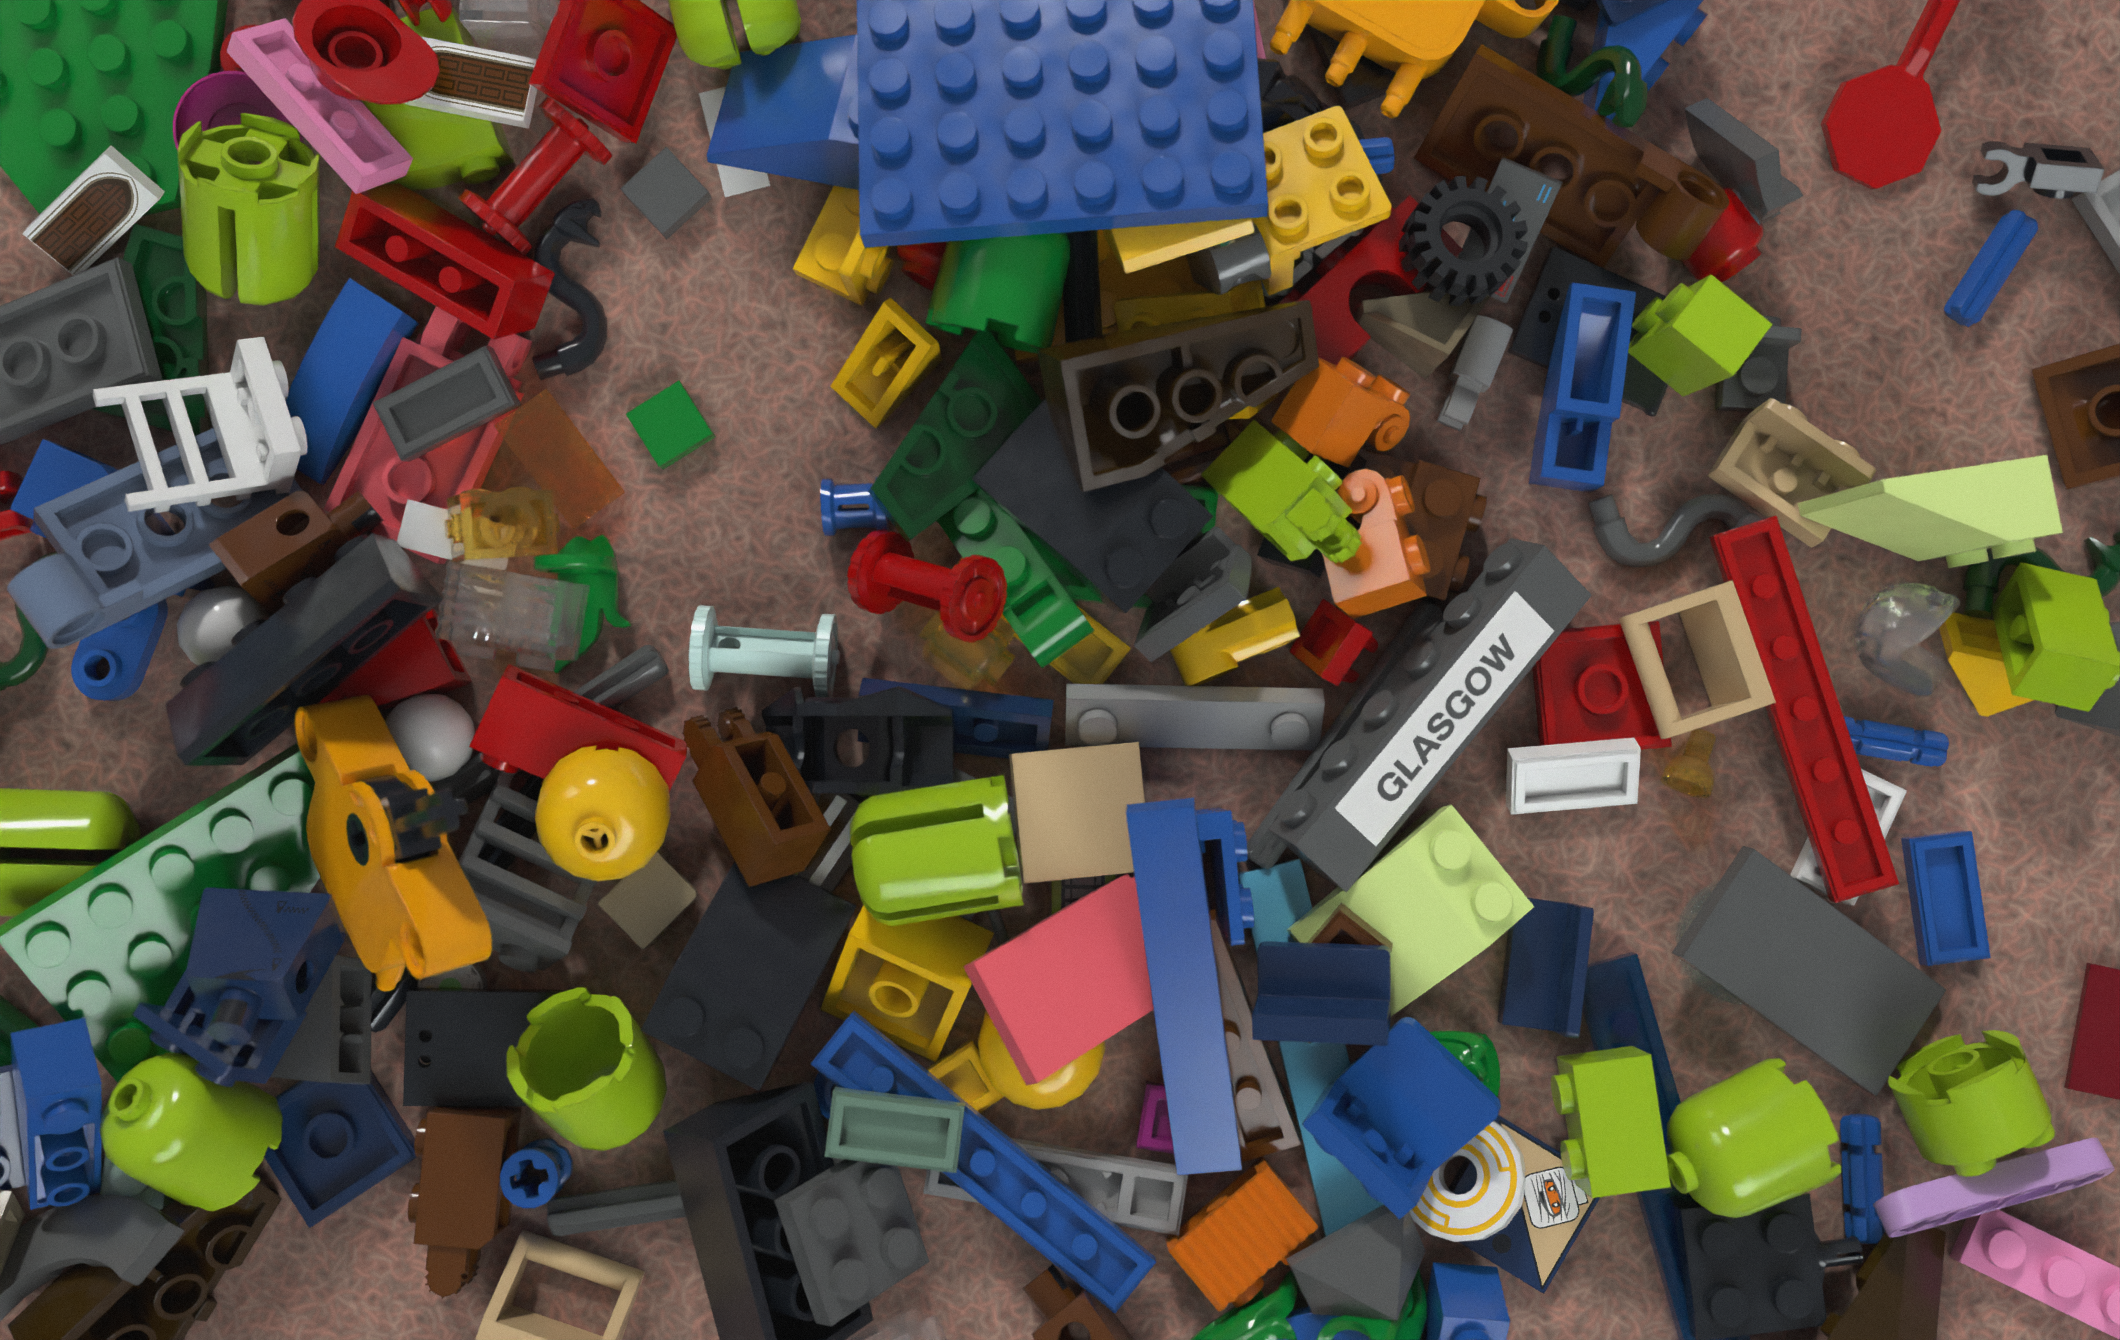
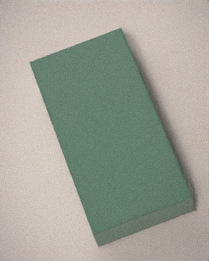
M835 1087L832 1095L825 1157L956 1173L966 1103Z

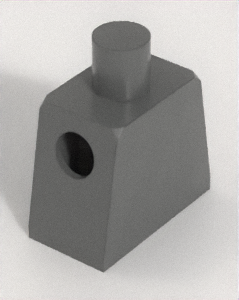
M340 955L335 956L305 1009L307 1015L270 1077L325 1083L370 1084L372 1005L370 995L372 972L364 966L361 959Z

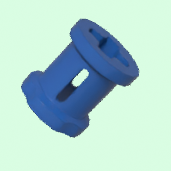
M822 479L820 502L822 527L825 536H835L838 529L876 528L877 531L879 529L889 530L888 517L868 493L873 483L835 485L832 479ZM868 504L869 508H843L842 505Z
M539 1138L528 1143L522 1150L512 1154L502 1167L500 1186L504 1196L512 1204L521 1208H536L546 1204L556 1193L564 1188L566 1181L571 1177L573 1173V1160L568 1149L559 1145L551 1138ZM533 1163L535 1169L547 1170L548 1178L542 1183L538 1176L528 1177L526 1167Z

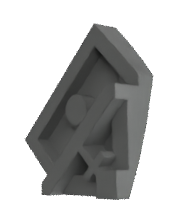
M1705 98L1685 108L1688 130L1697 156L1724 188H1735L1741 194L1762 223L1777 217L1781 213V209L1803 196L1796 185L1781 175L1779 150L1709 98Z
M1214 526L1205 534L1200 531L1144 593L1153 602L1146 609L1134 646L1150 662H1153L1245 601L1250 585L1251 556L1241 545L1235 544L1218 526Z

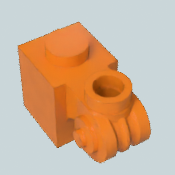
M1318 357L1319 367L1294 383L1271 420L1272 423L1311 454L1348 468L1365 441H1368L1378 451L1390 450L1401 441L1410 423L1409 410L1405 408L1404 404L1411 393L1382 374H1378L1375 377L1369 371L1345 357L1341 358L1337 366Z
M1369 469L1356 470L1348 474L1339 486L1338 495L1353 510L1349 515L1361 525L1357 531L1362 537L1360 539L1362 544H1360L1355 553L1356 556H1352L1343 563L1337 562L1335 564L1333 560L1330 561L1323 555L1334 604L1355 619L1427 596L1422 574L1430 572V563L1420 536L1418 534L1411 536L1408 532L1404 515L1414 512L1415 506L1405 477L1400 475L1385 479L1378 472Z

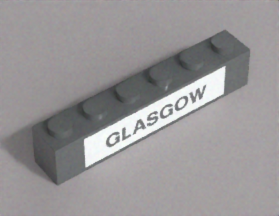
M1510 538L1507 543L1496 548L1487 557L1483 572L1469 589L1456 596L1447 605L1443 613V620L1430 636L1407 653L1402 663V669L1389 685L1367 701L1362 709L1361 718L1344 739L1337 741L1327 749L1321 758L1319 769L1304 787L1292 793L1283 802L1279 810V817L1268 830L1319 876L1345 892L1351 888L1592 596L1545 545Z

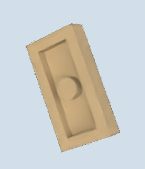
M1733 580L1619 618L1661 739L1689 732L1776 702ZM1679 612L1712 705L1684 717H1681L1648 625L1650 621Z
M523 1230L519 1235L483 1316L475 1340H622L645 1271ZM531 1260L621 1291L604 1335L600 1336L513 1306L512 1304L527 1261Z

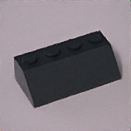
M374 533L368 537L360 535L351 539L335 553L333 559L336 563L320 577H309L293 586L282 598L285 605L269 619L256 620L236 633L231 640L234 647L216 662H205L183 677L180 682L183 690L165 705L176 753L185 766L244 765L294 723L295 713L298 708L318 704L443 600L394 539Z
M802 1082L714 1102L663 1131L720 1340H846L874 1320L870 1304L867 1302L832 1326L815 1323L775 1204L776 1199L834 1166L833 1158L825 1157L827 1135L813 1083Z

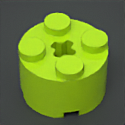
M1981 1031L1986 1042L1965 1045L1961 1034L1939 1039L1905 1056L1896 1066L1900 1073L1898 1080L1889 1075L1888 1084L1920 1155L1932 1163L1953 1165L1956 1173L1963 1177L1984 1174L1995 1167L1997 1164L1996 1158L2010 1154L2020 1148L2041 1146L2051 1141L2055 1136V1130L2051 1123V1111L2022 1045L2015 1035L2005 1031Z

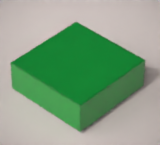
M680 381L675 382L626 413L629 421L662 470L716 437Z

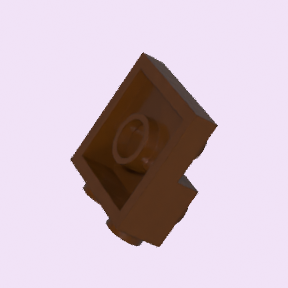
M1361 448L1358 454L1367 460L1364 469L1376 471L1385 479L1403 475L1409 485L1415 511L1404 515L1408 532L1411 536L1417 534L1420 536L1430 563V572L1422 574L1427 596L1418 599L1439 604L1446 600L1448 591L1459 593L1469 566V557L1459 554L1465 531L1475 533L1478 530L1487 503L1486 496L1477 494L1481 478L1419 460L1414 464ZM1350 515L1345 518L1356 530H1359L1361 525Z

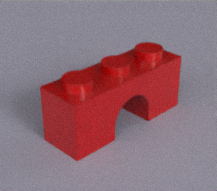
M1411 195L1395 209L1391 207L1389 218L1364 227L1362 233L1366 237L1350 252L1342 245L1336 248L1314 271L1320 280L1307 293L1302 295L1295 288L1277 304L1302 300L1311 301L1319 358L1337 366L1342 357L1352 360L1371 338L1351 314L1349 295L1352 290L1363 285L1374 284L1387 288L1395 296L1422 293L1430 286L1426 282L1418 290L1411 282L1419 272L1415 268L1405 273L1401 264L1408 252H1399V240L1405 234L1401 230L1405 221L1418 205ZM1442 228L1441 239L1444 246L1452 255L1458 257L1463 249Z

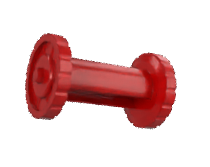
M546 97L538 107L552 127L490 198L485 201L481 196L467 189L458 197L469 210L484 222L482 228L489 235L495 236L498 234L523 255H526L531 250L532 245L527 237L518 229L519 226L578 159L585 154L588 158L604 166L612 157L611 152L588 130L589 126L581 118H575L550 97Z
M886 529L873 531L866 538H863L857 545V549L853 552L850 565L848 566V591L851 594L850 597L853 603L861 610L874 614H884L885 612L892 611L902 601L939 611L945 631L951 637L968 643L982 640L987 637L989 632L993 631L1002 616L1004 605L1006 604L1007 581L1001 565H998L996 560L974 554L961 559L952 569L915 559L910 542L907 543L900 533Z

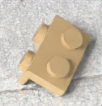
M1770 398L1742 419L1707 476L1767 518L1776 515L1780 527L1812 548L1824 541L1831 528L1800 516L1798 503L1867 484L1876 473V469L1860 458L1857 450L1851 445L1832 439L1809 423L1806 416L1800 410Z

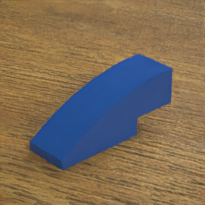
M351 278L348 279L324 318L290 386L288 397L285 399L290 416L300 417L307 437L306 455H300L297 470L321 485L326 483L360 431L403 337L410 339L419 325V322Z
M1573 282L1569 285L1544 387L1534 441L1529 484L1590 493L1604 486L1612 423L1620 418L1636 292Z

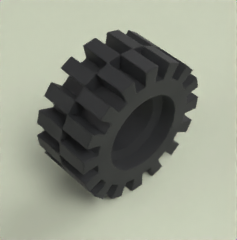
M1466 176L1454 177L1448 186L1445 180L1436 184L1430 193L1427 192L1405 221L1401 230L1405 234L1399 240V252H1408L1401 264L1405 273L1415 268L1419 272L1411 282L1418 290L1426 282L1434 287L1428 298L1439 302L1448 293L1450 294L1449 306H1461L1467 298H1469L1471 305L1479 303L1487 295L1492 296L1521 264L1519 259L1526 253L1528 242L1520 240L1528 232L1526 220L1513 222L1521 208L1516 201H1513L1506 207L1500 202L1507 191L1499 185L1491 194L1484 192L1488 180L1476 177L1468 188ZM1454 221L1471 227L1483 241L1485 247L1483 257L1475 262H1467L1452 255L1441 239L1443 225Z

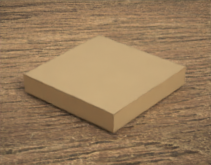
M1139 742L1009 754L1019 865L1023 884L1134 872L1126 808L1128 804L1145 803Z

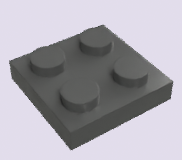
M844 1159L775 1200L815 1323L834 1325L929 1262L898 1166Z

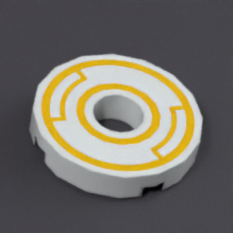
M1493 1121L1433 1172L1418 1204L1409 1211L1412 1220L1430 1235L1454 1242L1485 1240L1507 1227L1522 1206L1526 1182L1524 1157L1510 1132ZM1465 1156L1476 1167L1477 1180L1472 1190L1465 1194L1457 1195L1446 1186L1443 1173L1446 1164L1451 1159Z

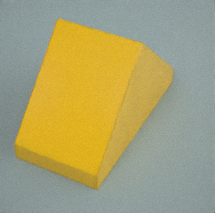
M889 298L881 305L830 387L876 429L943 360L939 343L892 298Z

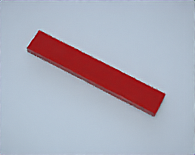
M1775 515L1710 536L1709 539L1724 583L1733 580L1776 701L1765 706L1829 901L1838 903L1898 885L1899 881L1777 516Z

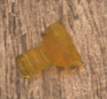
M1702 729L1692 730L1683 756L1679 755L1669 761L1663 770L1660 778L1661 782L1666 787L1687 796L1696 798L1710 797L1715 785V771L1708 764L1716 741V736Z

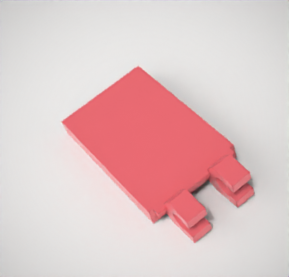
M436 306L423 334L419 333L415 341L402 337L373 402L466 356L458 352V350L464 345L472 327ZM517 334L495 340L491 338L487 346L494 349L521 402L524 393L519 392L522 382L514 379V377L519 373L533 342ZM372 402L324 510L331 512L351 495L359 491L384 520L370 532L394 539L396 542L407 499L458 512L459 516L461 513L469 515L518 407L408 462L401 461ZM407 549L436 564H445L447 560L442 557Z
M1128 873L1114 878L963 966L1026 1086L1042 1081L1154 1010L1135 876L1130 878Z

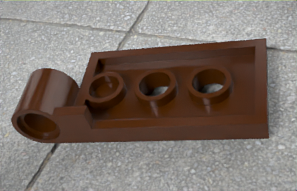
M1483 44L1478 48L1414 156V159L1451 181L1454 177L1466 176L1467 188L1476 177L1488 180L1484 190L1487 193L1503 157L1545 174L1540 166V158L1550 153L1564 155L1572 163L1574 173L1567 178L1557 179L1563 183L1540 233L1604 268L1635 222L1636 230L1640 237L1651 248L1669 258L1687 260L1692 256L1729 205V198L1725 191L1705 174L1630 130L1616 126L1611 119L1598 114L1594 109ZM1493 121H1505L1516 130L1518 142L1510 147L1496 146L1488 139L1485 126Z

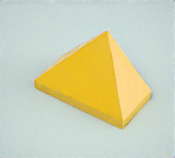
M1945 610L1940 612L1937 623L1947 660L1979 715L1988 717L2033 701V699L2011 694L1993 620L1971 617Z

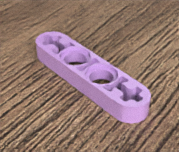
M2089 1138L1999 1162L1993 1169L1981 1175L1963 1177L1954 1174L1913 1185L1879 1199L1873 1206L1887 1235L1890 1238L1899 1237L2081 1187L2107 1176L2115 1169L2098 1138Z

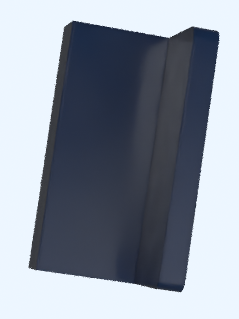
M1527 897L1534 908L1508 929L1497 1022L1503 1025L1554 1031L1564 1037L1578 1039L1581 1027L1594 909L1574 903Z
M1263 941L1259 944L1257 950L1258 997L1252 1013V1040L1388 1046L1391 1025V950L1388 946Z

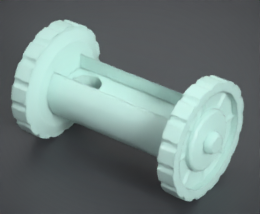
M699 605L697 607L692 622L689 643V677L693 690L707 691L712 683L714 673L723 672L810 678L813 680L816 697H832L836 665L839 664L840 660L838 620L835 614H822L816 632L718 626L716 611L713 606Z

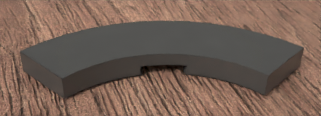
M113 1194L93 1195L71 1205L56 1206L20 1226L0 1275V1321L30 1293L61 1275L66 1266L86 1263L92 1267H109L120 1278L138 1286L182 1236L185 1230L172 1217L161 1210L128 1196Z

